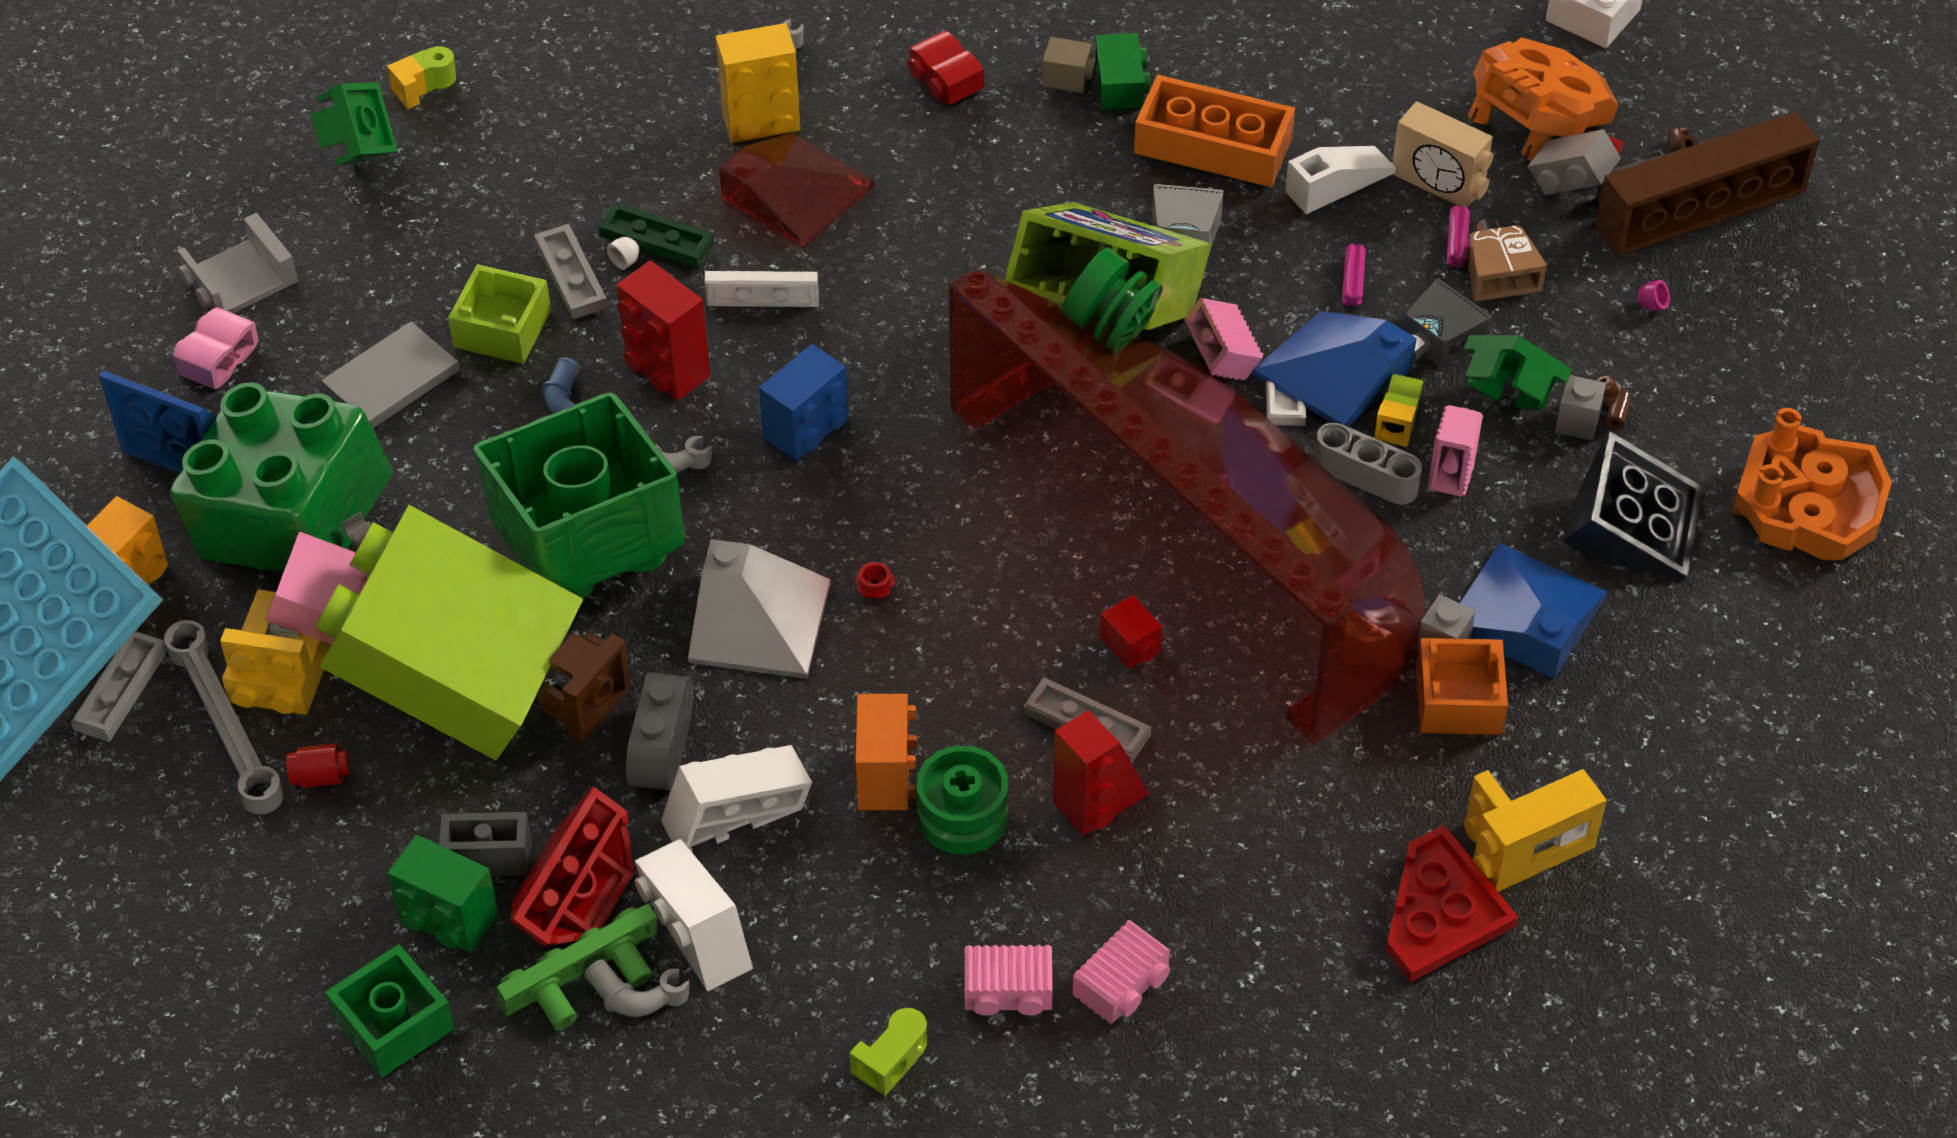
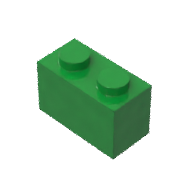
M1138 33L1096 35L1095 59H1097L1096 73L1101 110L1142 108L1144 94L1150 91V73L1143 72V69H1147L1146 47L1140 48Z

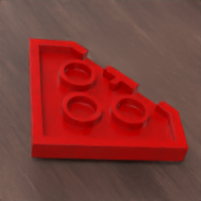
M1445 825L1409 842L1386 951L1410 982L1517 927L1519 917Z

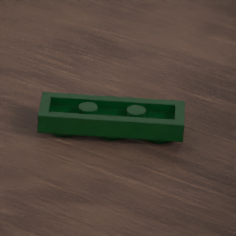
M614 202L598 226L599 237L611 241L621 237H628L636 241L639 250L695 268H699L714 245L713 233Z

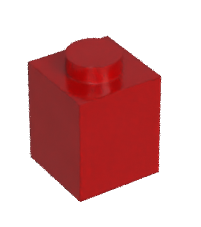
M1132 595L1101 613L1100 639L1130 669L1141 662L1152 660L1161 651L1162 625Z

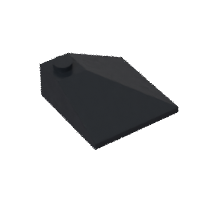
M1609 431L1605 434L1569 511L1563 541L1597 561L1683 580L1688 577L1704 487Z

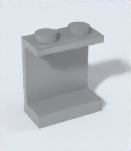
M257 213L244 218L248 240L197 264L185 248L177 250L181 266L177 268L179 276L187 288L193 286L196 297L204 310L208 308L212 310L218 307L235 313L298 282L292 255Z

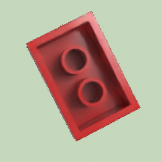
M651 260L616 284L617 306L620 312L621 335L623 337L624 360L632 371L640 372L647 377L658 391L666 392L676 401L680 400L710 377L703 299Z

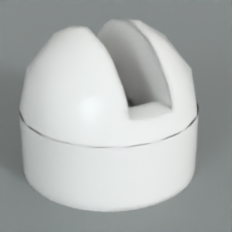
M621 237L607 246V253L616 267L625 270L637 260L639 246L633 239Z

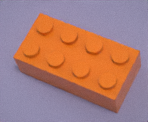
M1157 75L1135 122L1134 154L1272 187L1292 141L1295 107Z

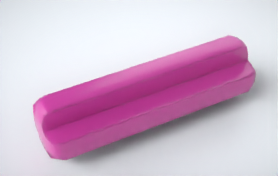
M1455 205L1450 209L1447 263L1450 267L1458 266L1462 268L1467 264L1470 211L1466 206L1458 207Z
M1349 244L1346 247L1342 303L1345 306L1352 305L1358 307L1362 303L1366 249L1361 244Z

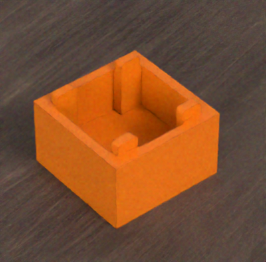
M1421 638L1416 664L1420 733L1502 735L1508 709L1503 640Z
M857 694L856 778L858 810H908V799L916 798V785H909V770L916 768V757L909 755V749L917 748V736L909 735L908 721L916 719V706L908 705V694Z

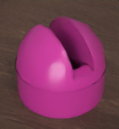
M1655 280L1641 286L1637 299L1644 309L1658 311L1669 306L1670 295L1666 283L1663 280Z

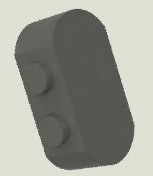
M655 672L647 673L628 742L626 778L629 786L671 791L680 766L691 722L693 708V681L691 677Z

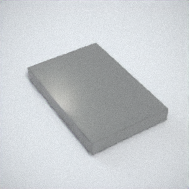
M410 321L322 379L321 383L323 389L337 402L359 406L367 415L373 429L460 369L459 363L454 357Z

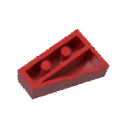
M1089 710L1055 730L1053 804L1083 836L1096 828L1102 829L1106 827L1116 815L1149 795L1121 743Z

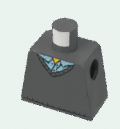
M1438 278L1407 311L1404 318L1403 330L1417 338L1413 362L1424 355L1436 365L1445 366L1468 354L1469 352L1464 347L1469 335H1489L1492 316Z

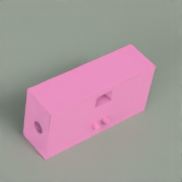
M299 532L266 621L332 644L334 638L319 631L315 626L338 584L357 594L360 593L368 575L349 565L356 552Z

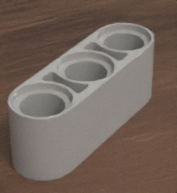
M1328 423L1319 428L1316 436L1314 463L1320 471L1399 505L1411 503L1417 498L1422 465L1417 457L1342 424Z

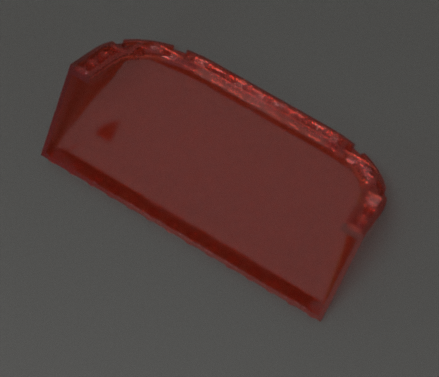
M970 271L950 282L951 409L967 424L976 430L1028 396L1054 383L1323 625L1315 690L1287 711V720L1314 745L1378 700L1401 678L1408 662L1417 649L1420 624L1425 614L1424 589L1420 573L1407 546L1394 529L1224 380L1217 375L1212 376L1208 368L1196 361L1139 336L1132 339L1119 353L1114 354L1106 347L1109 336L1102 342L1094 340L1093 335L1099 320L1096 319L1086 329L1080 330L1060 315L1062 304L984 271Z

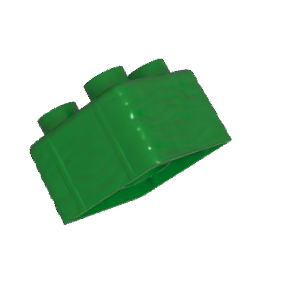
M252 382L242 383L231 388L222 397L220 403L221 411L201 442L193 445L185 453L182 459L183 469L170 489L171 499L176 505V510L198 556L204 560L284 573L299 532L348 549L351 541L346 535L342 523L359 512H362L365 519L393 474L388 457L383 452V448L365 412L359 406L333 401L330 396L321 393L302 396L265 390L258 383Z
M604 393L575 404L573 407L481 441L474 446L476 464L479 469V477L492 525L523 567L582 599L593 591L595 584L627 571L648 572L658 568L665 561L667 554L679 549L684 544L685 533L677 472L647 436L627 407L613 393Z

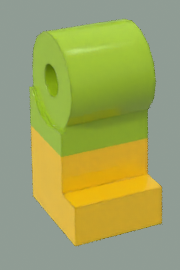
M443 46L432 47L425 51L422 50L387 66L390 89L407 109L420 104L419 96L434 89L447 88L456 81L454 54L449 48Z
M1398 374L1392 375L1388 392L1385 394L1383 403H1381L1378 411L1375 439L1408 447L1422 395L1423 380ZM1390 422L1405 427L1403 432L1393 433L1388 431L1384 425Z

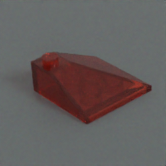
M793 133L742 147L719 167L721 198L804 248L875 186L873 179Z

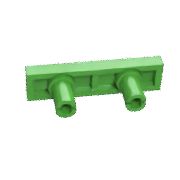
M649 903L638 909L635 907L628 908L621 912L614 919L613 923L600 930L599 928H592L584 932L573 945L563 950L557 948L549 951L541 957L538 964L525 971L518 969L509 973L502 979L500 985L497 986L498 1004L505 1016L507 1017L533 1002H538L556 1031L567 1028L576 1021L577 1014L560 987L582 976L591 964L602 959L605 962L614 960L627 982L634 989L647 983L652 978V971L635 946L657 934L656 914Z

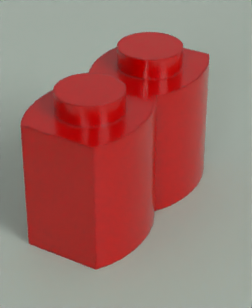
M944 30L909 47L910 60H908V68L914 78H920L927 84L932 96L940 99L945 104L951 105L985 88L983 67L970 52L962 48L958 40L948 31Z

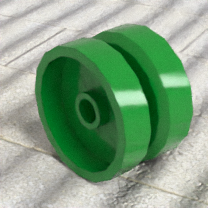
M952 746L937 751L925 760L917 774L916 786L917 823L923 837L935 848L951 854H973L986 850L997 842L1008 823V775L1003 764L990 752L974 746Z

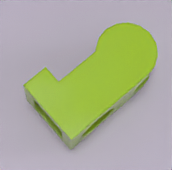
M903 1008L894 1012L889 1019L887 1030L871 1047L860 1041L849 1053L851 1073L886 1096L914 1065L927 1047V1021L925 1016L913 1008Z

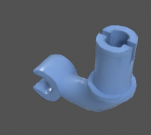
M568 357L558 359L549 381L543 383L541 389L544 400L552 414L575 405L570 400L572 395L570 389L578 373L579 366L576 361Z

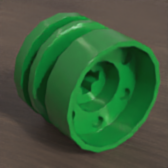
M1107 247L1092 259L1077 278L1062 304L1060 315L1080 330L1086 329L1096 319L1099 320L1093 335L1094 340L1102 342L1109 336L1106 347L1116 354L1132 339L1137 337L1146 326L1160 299L1163 285L1153 280L1144 287L1147 274L1143 271L1137 272L1126 282L1125 278L1130 267L1129 261Z

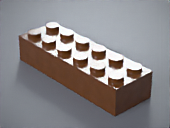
M1794 112L1782 117H1775L1770 121L1749 128H1742L1737 132L1719 138H1712L1707 142L1686 149H1679L1674 153L1656 159H1649L1623 170H1616L1611 174L1605 175L1595 228L1615 255L1619 256L1804 193L1808 186L1819 139L1801 117Z

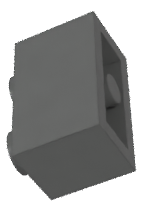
M527 812L441 814L440 846L488 867L491 877L528 875L531 865L532 837Z

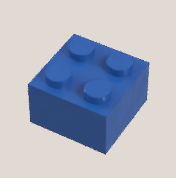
M811 344L759 387L763 438L797 461L805 453L813 451L830 432L842 427L849 417L846 366Z

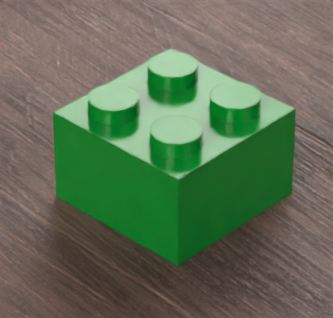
M417 834L387 873L400 922L412 931L418 932L422 930L435 936L441 944L448 948L455 949L458 947L468 953H472L499 915L488 867Z
M400 944L325 992L333 1020L381 1078L455 1030L449 1002Z

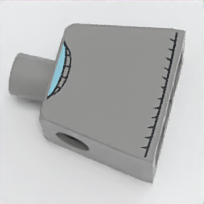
M1154 184L1153 225L1213 243L1221 222L1224 190Z

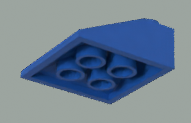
M1320 311L1253 369L1252 375L1265 383L1267 381L1274 383L1275 389L1298 402V399L1304 402L1306 408L1330 423H1338L1348 427L1388 391L1393 374L1405 376L1411 371L1417 338L1387 320Z
M102 371L99 379L122 452L180 473L183 469L182 459L185 453L193 445L201 442L216 416L197 405Z
M1499 543L1460 604L1476 611L1471 639L1503 640L1504 656L1555 679L1606 598L1607 591Z

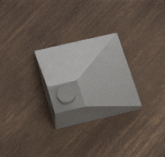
M711 539L702 571L688 662L807 679L831 584L830 579L751 544Z

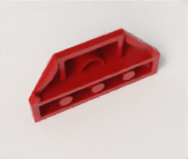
M592 787L554 831L512 901L510 922L543 946L576 943L577 939L584 932L592 928H599L600 930L634 874L631 841L627 829V824H629L627 811L597 788Z

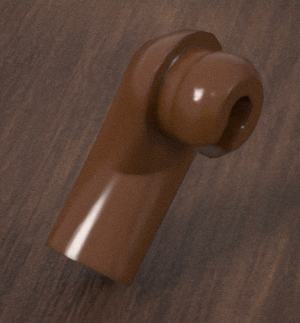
M1681 127L1680 129L1674 128L1669 132L1667 139L1671 153L1679 149L1698 145L1694 136L1688 135L1691 129Z
M1609 375L1602 376L1597 381L1606 383L1602 403L1609 411L1605 423L1611 429H1622L1631 404V397L1626 389L1616 382L1613 377Z

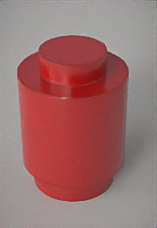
M339 743L298 747L296 752L287 753V775L291 786L300 785L304 789L343 784L344 775H350L351 772L349 753L347 750L342 751Z

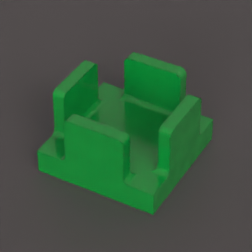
M378 82L342 83L329 87V91L316 95L317 102H333L331 107L311 113L319 146L327 148L344 142L348 154L334 158L336 166L355 164L373 157L386 156L398 152Z
M1469 335L1464 347L1465 350L1474 355L1466 373V376L1469 378L1468 386L1491 400H1498L1509 376L1513 379L1512 386L1519 391L1515 406L1521 410H1543L1555 383H1567L1572 372V368L1519 335Z

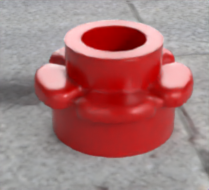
M870 562L862 566L855 582L858 585L857 590L862 596L880 599L890 594V588L895 585V578L885 564Z

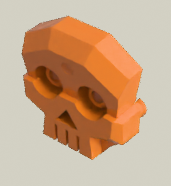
M1521 37L1514 43L1508 41L1483 50L1473 72L1477 95L1468 112L1469 119L1474 118L1473 121L1475 123L1485 125L1490 122L1494 107L1496 106L1531 130L1521 150V154L1525 157L1529 151L1527 159L1532 161L1552 136L1568 137L1584 133L1587 127L1611 124L1619 104L1606 80L1591 67L1564 49Z
M1782 408L1777 412L1773 430L1755 435L1737 491L1732 514L1745 516L1756 531L1760 542L1787 551H1792L1794 546L1820 560H1843L1875 540L1892 481L1875 445L1825 438L1823 431L1800 425L1802 417L1797 410Z

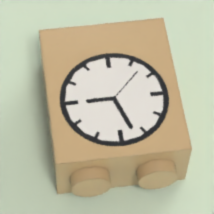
M1416 101L1397 124L1392 163L1396 167V171L1392 175L1460 207L1466 206L1468 208L1476 198L1481 199L1488 188L1489 179L1486 178L1494 156L1490 152L1493 136Z

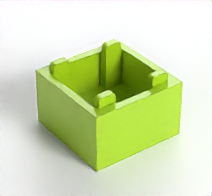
M477 264L448 317L453 347L524 364L551 312L547 280Z

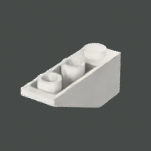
M1375 146L1318 147L1288 161L1285 192L1308 214L1394 174L1396 167Z

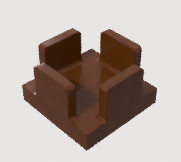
M587 632L583 638L576 634H571L550 658V666L572 679L562 689L563 692L544 682L538 690L541 710L564 723L568 727L569 737L582 745L631 689L626 643L624 639L613 633L605 641L590 632Z

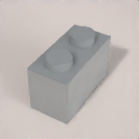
M1603 129L1548 140L1527 167L1543 194L1549 195L1601 185L1604 182L1605 175L1610 174L1621 157Z

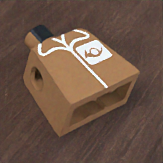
M1495 218L1481 220L1477 224V231L1470 234L1467 265L1474 302L1541 292L1547 265L1524 229L1517 225L1500 228Z

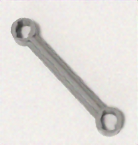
M191 620L179 621L167 629L164 636L169 658L174 664L185 667L240 776L238 791L243 806L254 814H267L274 811L280 806L284 797L279 775L274 769L262 766L207 657L209 644L204 628L199 623ZM196 638L189 645L190 648L188 649L174 648L183 639ZM258 784H271L263 792L264 796L253 797L247 794L252 787Z

